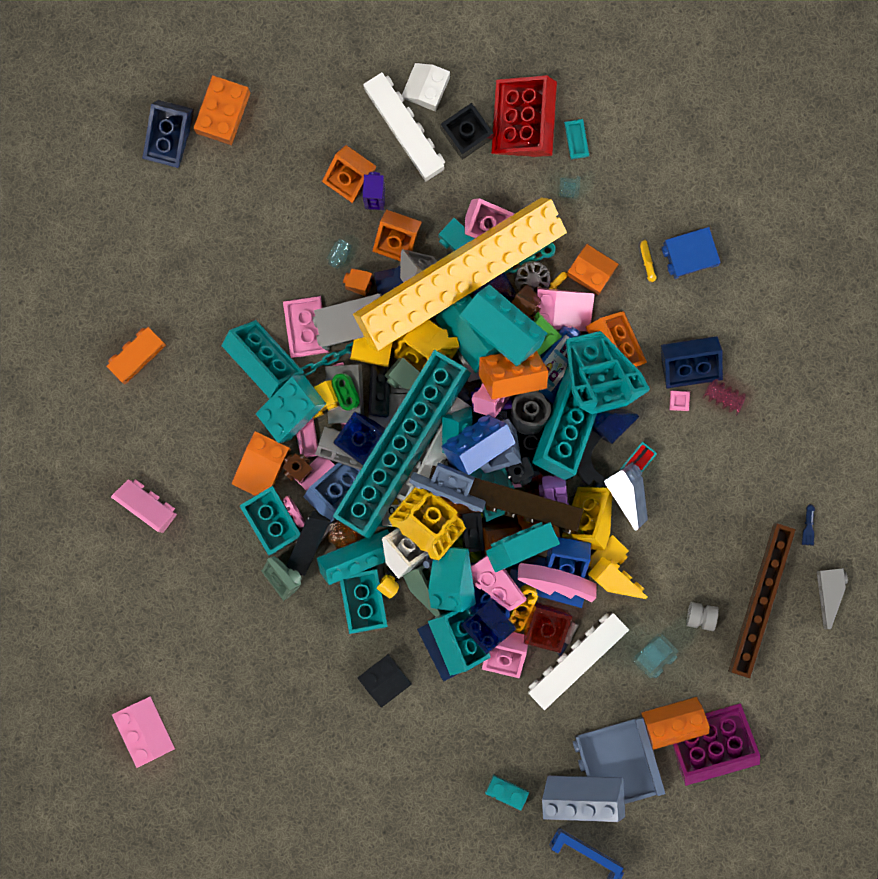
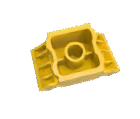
M428 319L394 340L392 348L395 349V358H404L421 372L434 350L452 359L459 348V342L457 337H448L447 329L443 330Z
M416 487L389 517L393 527L399 528L402 535L411 539L420 550L428 552L431 559L438 561L466 529L463 521L456 516L458 512L441 497Z

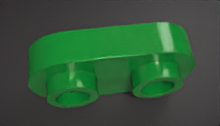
M345 373L336 374L332 379V387L341 408L347 411L355 410L359 406L360 399L351 377Z

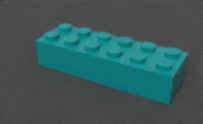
M568 364L532 461L533 464L563 480L576 475L597 413L590 414L579 408L572 394Z

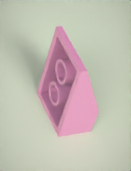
M537 287V295L541 299L539 305L541 310L539 313L556 330H560L563 326L569 328L573 326L579 331H587L585 326L591 324L594 293Z

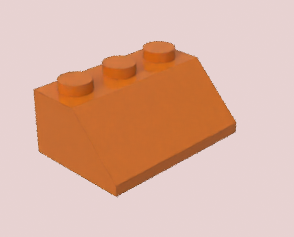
M624 311L602 317L585 326L588 334L601 331L635 367L647 363Z
M697 697L641 713L653 750L709 734L710 727L704 709Z

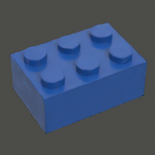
M487 415L481 417L474 425L464 428L457 436L449 438L441 447L451 466L470 475L516 444L506 423Z

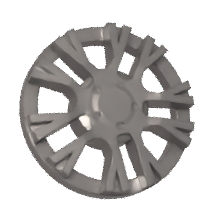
M526 262L518 268L515 274V284L519 291L522 290L520 286L523 284H528L533 290L535 287L542 288L539 286L540 283L545 285L543 288L549 287L550 273L546 266L540 262ZM528 265L531 266V270H532V271H529V270H528V267H527ZM535 265L540 266L537 272L534 271ZM522 269L527 271L525 276L520 274ZM547 276L546 282L541 281L542 277Z

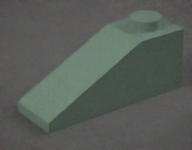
M398 358L385 374V377L388 378L387 382L392 387L410 390L420 372L404 358Z
M423 563L405 574L403 578L410 592L437 617L448 610L431 608L428 592L431 568H425Z

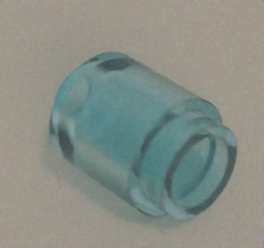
M341 239L334 242L326 258L329 261L328 264L336 269L343 267L351 253L352 245Z

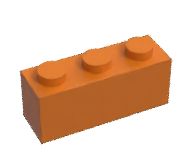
M149 327L138 331L137 337L132 342H127L122 347L123 351L119 355H113L108 361L109 364L106 367L123 384L132 379L166 346Z

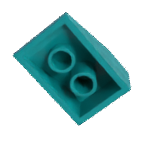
M450 547L439 561L433 559L428 588L431 608L463 612L476 604L468 548Z

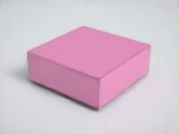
M670 391L669 410L689 411L690 392Z

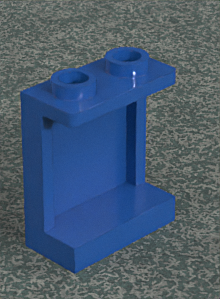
M709 227L667 239L663 243L662 252L664 257H668L670 263L667 265L670 275H674V279L709 267H717L720 264Z

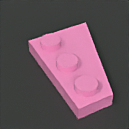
M487 555L471 566L474 586L484 590L492 599L507 610L511 611L526 601L527 598L505 569L494 572Z

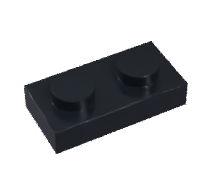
M481 512L460 514V519L466 527L462 533L463 548H468L469 553L485 551Z

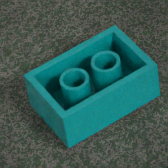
M304 375L292 376L260 408L256 415L278 443L290 441L326 403Z
M540 522L491 544L492 548L487 550L486 554L496 573L560 543L551 522L545 525Z
M471 608L463 612L448 610L428 621L450 676L466 672L491 658Z

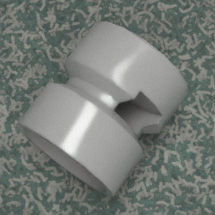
M690 602L686 626L693 628L701 626L703 630L714 631L718 619V607L707 605L704 608L700 603Z

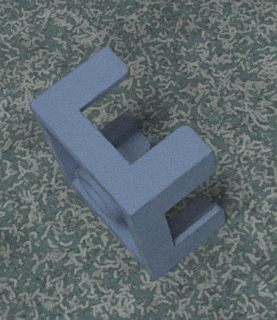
M509 419L502 422L508 425L516 444L481 466L480 468L484 473L521 463L517 429Z

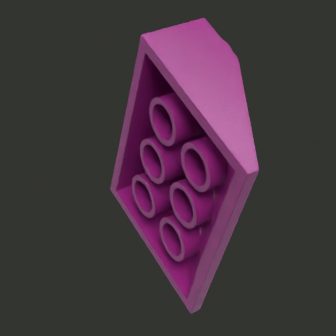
M741 703L705 713L710 727L709 734L672 744L685 786L760 764V753Z

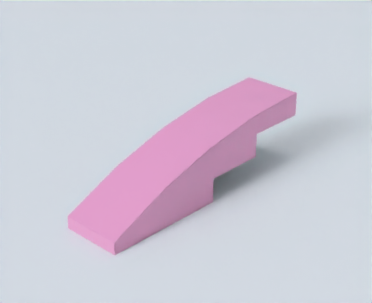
M520 563L518 566V580L549 595L556 591L570 599L575 595L590 602L596 599L597 584L585 578L540 565Z

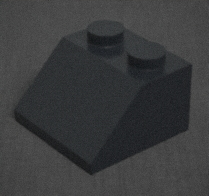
M389 653L357 677L381 708L412 685Z

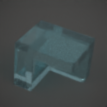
M577 176L576 179L561 178L559 197L578 199L581 177Z

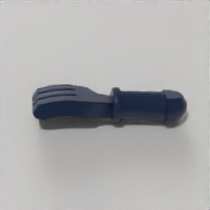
M809 504L806 507V528L802 534V545L814 546V530L812 525H814L815 507Z

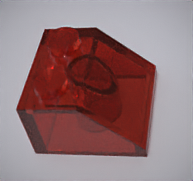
M536 602L525 624L523 643L561 653L572 620L571 614L568 610Z

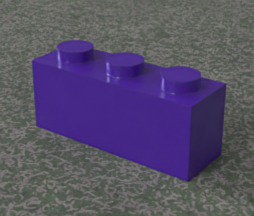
M369 172V175L364 174L363 202L365 209L384 210L385 182L384 176L378 172Z

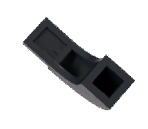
M591 429L577 474L587 486L594 481L596 488H608L604 482L606 478L595 470L591 461L592 451L602 438V436Z

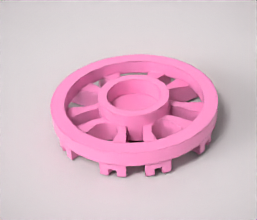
M288 495L283 498V502L299 529H302L305 521L297 506Z

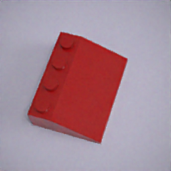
M547 75L496 80L494 134L491 154L530 157L552 156L557 81Z

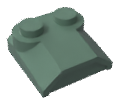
M275 556L267 559L261 572L281 599L285 601L300 587L301 575L296 570L288 569Z

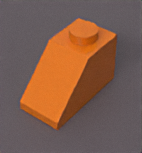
M351 269L350 273H346L343 283H345V289L367 297L374 279L370 272Z

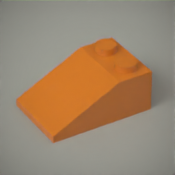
M255 431L242 457L232 485L254 496L260 494L274 485L284 465L283 462L288 457L291 449Z

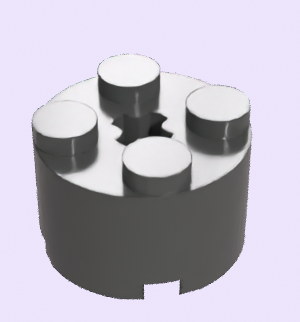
M538 391L519 394L512 403L509 411V420L521 434H539L550 416V403Z

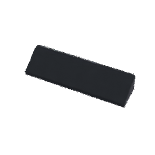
M315 510L308 516L286 565L288 569L296 570L303 576L307 574L331 521L330 519Z

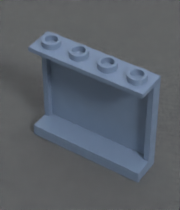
M643 717L575 736L576 741L572 742L575 752L580 753L581 760H578L581 772L585 771L588 777H623L625 804L654 795L660 796L665 794Z

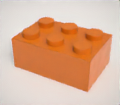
M212 75L194 125L196 134L232 145L250 96L249 88Z
M537 351L519 366L514 365L501 353L480 357L479 377L492 400L547 389L548 369Z

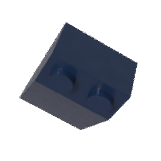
M161 100L153 102L150 108L142 159L179 168L190 133L194 109Z

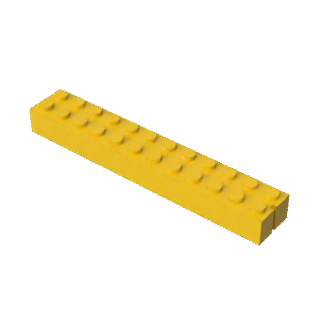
M540 198L353 313L369 347L375 350L382 349L566 234L567 232L561 219L556 217L558 212L552 199Z

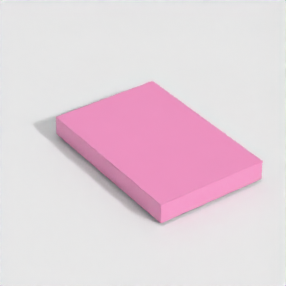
M321 296L284 301L283 306L291 358L329 353L328 350L318 345L316 337L319 334L318 328L313 323L314 310L322 308Z

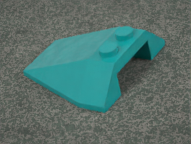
M601 331L566 339L571 390L579 408L590 414H596L624 407L650 390L642 373Z

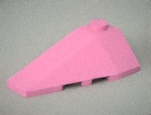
M480 198L473 199L465 217V235L476 238L515 213Z

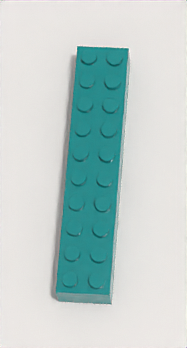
M436 350L432 352L332 517L364 537L372 538L442 423V416L448 413L470 377L471 372L467 368Z

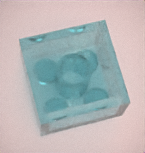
M657 634L631 661L646 677L650 679L652 677L657 678L664 671L662 667L665 664L670 665L677 659L676 654L679 651L663 634Z

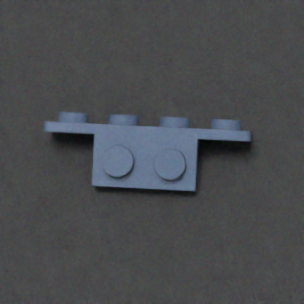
M439 462L432 479L413 472L409 481L418 489H426L435 496H443L455 504H463L472 511L483 512L486 501L468 494L475 477Z

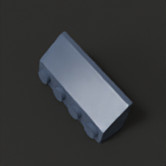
M549 775L542 798L543 819L619 822L625 817L623 777Z

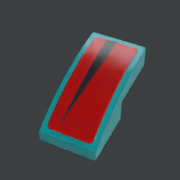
M641 442L620 469L633 462L643 472L657 453L644 442Z

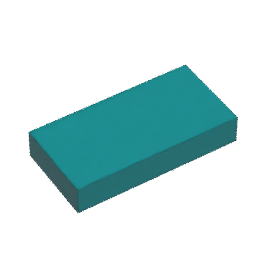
M583 119L564 122L570 160L589 157Z

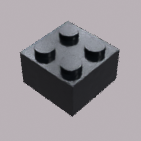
M470 103L440 124L441 131L462 160L493 139L494 133L473 103Z

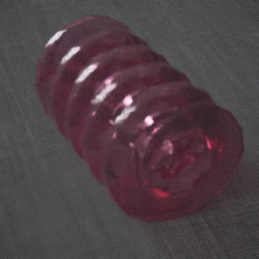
M714 379L709 383L702 399L708 395V402L716 399V406L722 402L723 410L730 406L729 413L736 410L737 416L745 402L746 393L738 396V389L732 392V386H728L725 389L724 382L718 385V379Z

